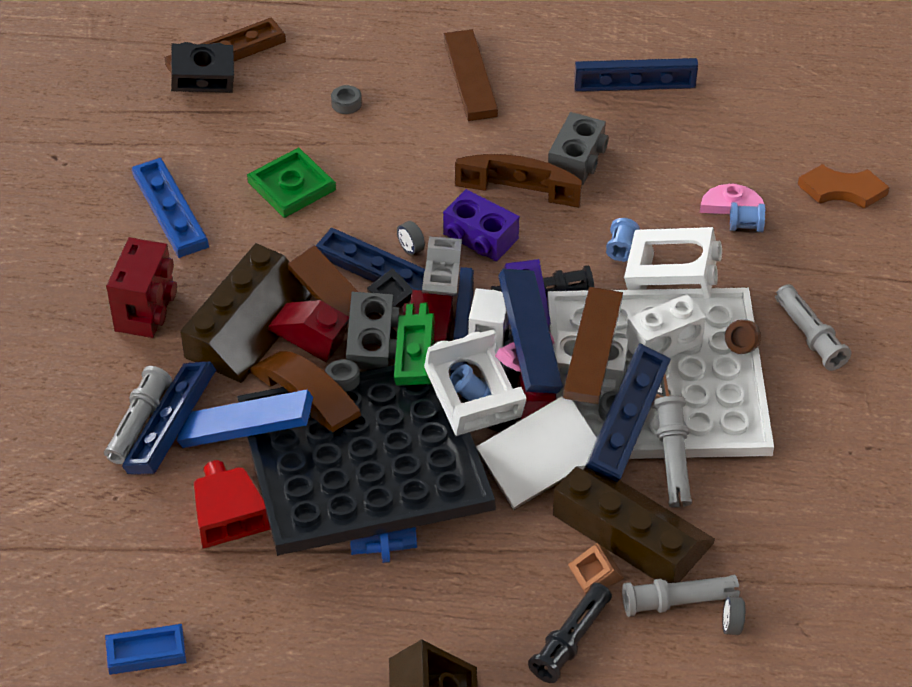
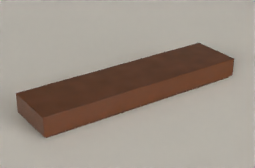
M271 17L201 44L221 43L233 45L234 61L285 43L286 36ZM171 55L164 57L166 67L171 72Z
M473 29L444 33V44L467 121L498 117V107Z
M314 244L288 263V269L317 300H321L345 315L350 316L351 293L358 291ZM376 312L367 315V317L372 320H377L382 317L379 313ZM391 328V338L397 339V332ZM367 344L364 349L367 351H377L380 347L376 344Z
M589 287L563 390V399L599 404L623 300V292Z

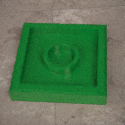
M299 147L247 174L248 183L283 218L336 190V182Z

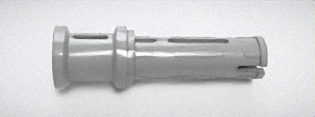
M787 284L779 288L776 292L777 295H775L776 301L779 302L796 325L803 331L807 337L808 347L820 355L823 359V366L827 370L832 371L845 365L850 359L852 352L847 345L841 344L835 337L836 332L832 326L823 324L793 285Z
M146 366L142 371L143 379L138 388L131 392L129 396L130 406L115 431L111 442H109L104 451V456H107V459L115 464H123L150 414L154 413L160 404L159 399L172 383L171 376L159 367Z
M664 396L655 399L653 406L658 410L659 429H657L656 434L659 440L663 442L669 495L668 503L670 507H680V492L681 502H683V507L692 504L684 443L689 434V428L684 425L683 407L686 402L682 396Z
M736 575L677 583H667L666 580L655 579L652 584L632 586L631 583H623L622 598L626 615L630 617L635 616L636 612L657 610L659 613H663L669 610L670 606L723 600L727 596L739 597L740 591L734 589V587H739Z

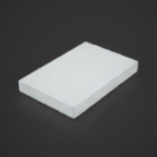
M562 396L476 446V449L514 510L560 483L576 466H585L597 438L573 400L563 399Z

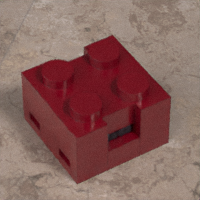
M128 238L106 285L115 332L154 338L158 326H163L169 301H174L177 293V282L173 281L172 277L174 261L169 257L168 244Z

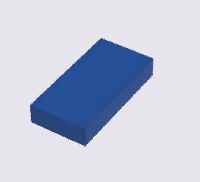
M182 624L105 635L109 675L187 663Z

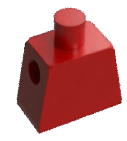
M219 460L207 463L203 469L205 477L194 481L197 519L202 548H208L270 530L264 500L245 469L238 467L226 470L224 463Z

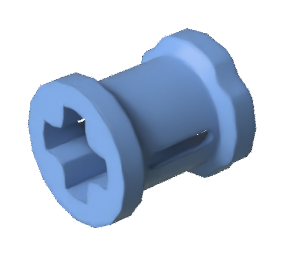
M731 202L730 231H736L737 228H746L763 232L765 204H759L758 207L738 206L737 202Z
M615 219L611 224L612 238L607 243L606 254L613 260L628 261L635 230H640L639 225L632 219Z
M467 364L458 367L450 376L456 393H459L467 401L492 395L487 382H483L473 374V369Z

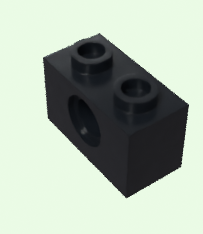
M171 43V91L233 93V45L221 43Z

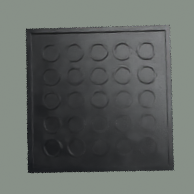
M395 365L360 372L359 385L355 389L346 392L360 409L361 416L338 430L332 432L311 417L310 411L306 426L246 436L277 556L496 510L495 497L471 433L455 435L432 383L396 386L394 379ZM284 387L240 395L237 398L239 403L291 392Z

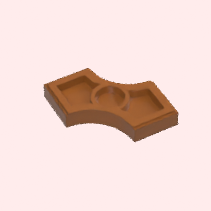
M823 164L803 174L798 179V186L820 204L832 200H842L854 203L863 209L886 197L890 188L868 169L857 173H842L834 171Z

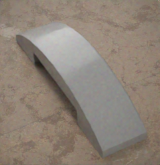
M429 236L422 293L457 296L462 239Z

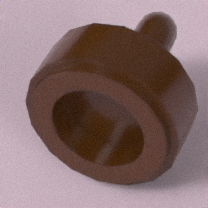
M748 319L734 321L726 329L725 342L727 347L734 353H750L761 343L759 327Z

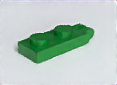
M414 303L406 304V314L399 315L394 370L396 386L431 384L424 365L427 349L434 345L435 317L434 313H429L428 303H420L419 314H415Z

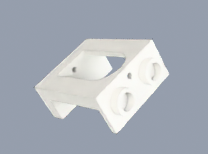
M713 227L635 230L624 276L627 289L646 290L647 285L701 284L704 299H710L712 285H716L718 280L716 262L722 259L721 241H716ZM691 243L703 248L701 257L694 262L652 265L654 256L652 245Z
M494 329L482 333L473 332L464 338L453 341H440L427 349L424 368L456 436L522 417L527 398L522 387L512 388L500 361L495 357L496 353L492 347L495 338ZM464 361L478 366L492 395L461 403L449 378V369L453 364Z

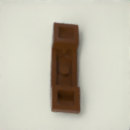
M481 154L456 159L455 186L486 191L488 183L548 193L549 203L580 207L582 180L550 163L506 154Z
M279 351L249 367L251 374L269 387L278 383L291 393L308 389L313 396L310 410L311 417L332 432L361 416L360 409L333 378L316 364L298 354Z

